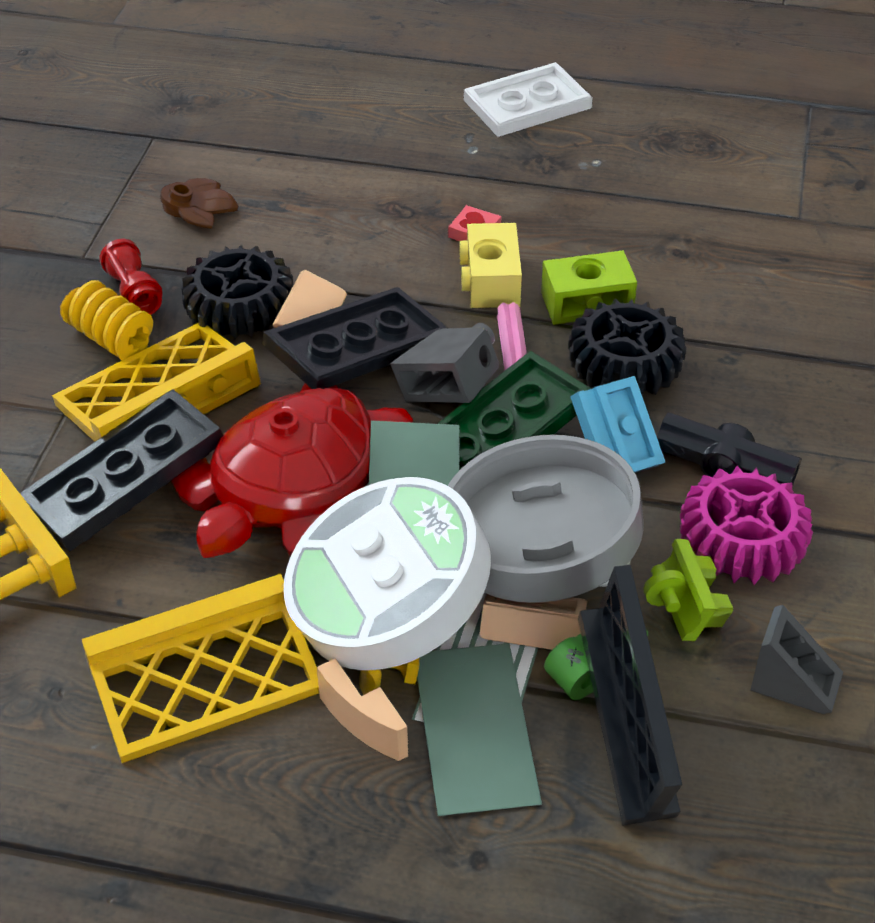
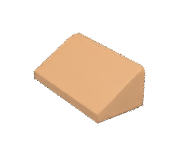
M303 270L300 272L278 313L273 327L276 328L342 306L347 292L339 286L307 270Z
M486 593L479 634L481 638L486 640L553 650L565 639L581 634L578 616L580 611L586 610L587 601L571 597L550 602H516L494 597Z

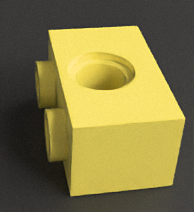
M516 223L467 224V240L460 241L459 251L460 265H468L461 267L462 292L470 291L471 308H498L503 302L506 304L514 302L520 307L522 273Z

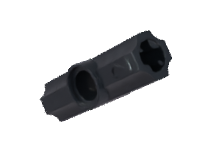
M668 412L662 421L657 435L663 452L700 464L703 473L710 477H713L719 468L728 474H732L736 466L743 473H752L757 467L759 475L768 477L776 473L777 483L792 482L793 487L802 461L800 457L756 443L752 433L747 428L735 423H724L716 429Z

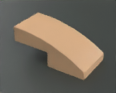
M336 658L318 666L317 676L320 699L332 715L355 737L378 752L397 761L408 757L407 725L381 687L361 696Z

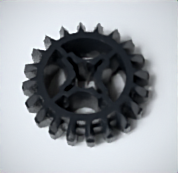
M242 244L238 249H229L225 246L224 251L217 253L210 250L208 258H196L195 266L187 267V275L182 278V302L193 325L199 323L201 327L209 326L222 337L225 334H231L234 340L242 334H247L252 338L254 332L268 331L270 325H273L294 285L293 275L290 272V268L285 265L284 259L275 258L273 251L261 253L258 246L252 249H244Z
M615 298L611 305L598 302L595 310L585 309L583 316L576 318L575 324L572 327L568 341L571 367L576 370L577 379H586L590 388L635 376L641 395L644 391L656 395L660 387L669 388L671 381L674 378H678L679 372L682 370L683 360H685L686 355L683 328L676 325V317L665 316L664 308L651 309L649 302L643 305L634 304L632 298L629 303H620Z

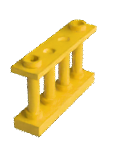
M0 468V523L4 522L7 526L5 528L6 534L0 536V558L13 551H16L17 554L25 551L29 556L27 558L28 564L0 578V600L36 581L39 584L48 582L59 598L77 589L68 556Z

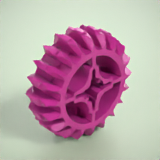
M736 466L732 474H728L719 468L713 477L703 475L697 486H691L685 503L682 504L680 512L681 539L689 540L695 555L711 556L717 569L716 576L723 572L730 574L733 583L740 577H748L752 584L755 585L761 576L774 582L780 573L789 575L791 570L795 568V564H800L801 560L805 557L813 534L811 530V509L805 507L804 495L793 494L792 482L779 484L777 483L776 473L765 477L759 475L757 467L752 473H743ZM711 517H712L716 522H718V525H716V524L713 522V520L711 519Z

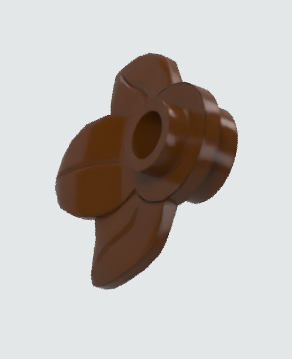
M207 178L189 179L184 183L175 182L164 186L160 193V200L163 203L162 207L166 213L174 217L183 218L189 224L208 229L213 228L214 214L238 211L239 207L230 193L220 189L221 184Z

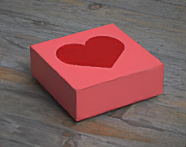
M466 205L449 225L448 238L459 242L467 240V224L501 223V216Z

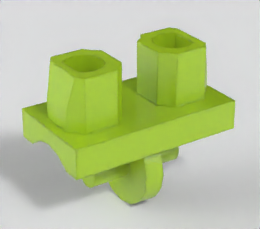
M675 539L672 543L673 551L671 556L665 562L655 565L651 569L652 577L645 582L643 591L647 602L655 606H665L666 611L671 612L682 641H696L705 627H722L732 614L733 606L727 594L711 593L709 590L716 579L717 570L711 556L695 555L689 540Z

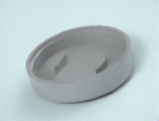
M539 435L509 441L493 447L472 459L457 472L448 484L450 488L466 501L485 533L490 548L491 567L484 593L494 597L516 602L535 603L558 601L586 593L609 581L615 566L627 565L635 555L642 540L644 519L640 486L636 474L626 460L618 453L588 439L566 435Z

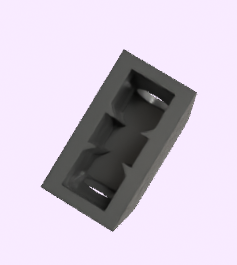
M477 323L472 328H442L433 332L390 363L405 401L470 403L499 367V361L492 345L495 340L492 329L484 323Z

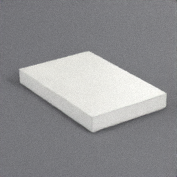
M556 62L464 89V101L497 137L592 108L593 97Z

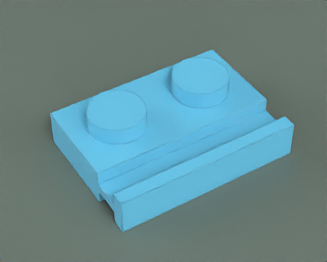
M635 376L600 385L590 390H582L570 396L585 439L600 443L618 453L631 466L634 473L665 463Z

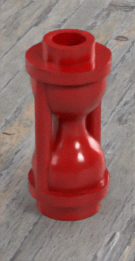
M116 239L108 243L102 249L99 256L103 270L112 278L121 281L119 287L120 295L126 298L129 303L135 304L141 311H145L150 315L154 314L162 304L163 292L157 280L148 273L140 271L142 261L139 248L129 239Z

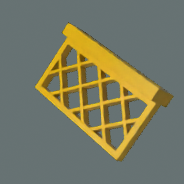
M197 323L52 395L55 406L93 441H97L172 389L201 413L206 414L261 385L252 347L245 342L235 346L209 326L201 327ZM199 339L205 341L204 345L187 346ZM180 359H198L197 363L179 364ZM157 360H168L167 364H151ZM161 377L159 382L142 383L143 378ZM121 378H131L129 383H113ZM84 397H93L91 403H74ZM106 397H123L121 402H104Z
M281 574L81 639L121 763L319 694L317 666L303 633L296 626L287 610L284 599V580ZM283 618L288 632L281 646L256 637L262 624ZM227 637L241 643L231 663L207 654L213 641ZM292 642L296 649V652L289 650ZM250 647L275 656L265 677L240 667ZM179 654L192 660L181 680L157 671L165 657ZM285 660L302 667L308 681L289 687L273 679L282 661ZM200 664L225 673L215 694L190 684ZM123 671L141 676L130 698L109 690L105 678ZM234 677L259 687L253 700L242 704H237L223 697ZM150 681L175 690L163 712L139 702ZM267 690L273 692L271 694L265 695ZM184 694L209 704L202 718L191 722L172 715ZM114 704L123 707L119 717ZM217 708L222 709V711L215 713ZM133 712L157 721L150 736L127 744L123 729ZM166 726L172 727L171 729L165 730Z

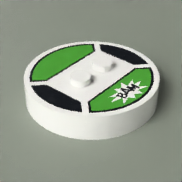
M417 477L395 478L363 487L336 502L320 515L301 537L290 557L285 573L284 599L290 617L306 639L327 660L331 661L336 658L340 666L356 670H380L400 666L420 658L439 647L469 619L480 602L489 579L491 567L489 543L466 501L449 486L431 479Z

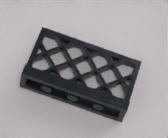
M631 565L615 566L599 608L580 611L578 622L623 826L676 818L681 812L676 793L682 786V780Z

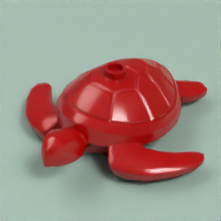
M304 383L300 392L277 398L248 413L221 437L213 452L210 463H208L206 457L200 459L171 480L179 498L195 511L205 512L200 518L196 530V539L201 556L203 558H210L230 553L241 547L251 537L253 527L274 526L282 529L283 548L291 556L301 537L320 515L336 502L363 488L369 482L371 421L413 423L411 415L404 408L384 407L366 410L362 401L352 391L339 389L336 385L325 389H311L306 383ZM219 500H220V502L222 503L221 505H218V506H216V507H213V508L209 509L211 506H213V505H214L215 503H217Z

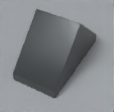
M784 605L774 607L760 649L750 691L821 714L831 713L843 671Z

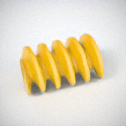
M91 280L81 287L71 290L60 305V315L63 321L73 326L79 332L84 333L85 336L107 349L108 352L120 360H124L148 347L149 336L153 329L152 316L145 311H141L135 304L129 303L123 296L117 295L112 289L106 288V285L98 280Z

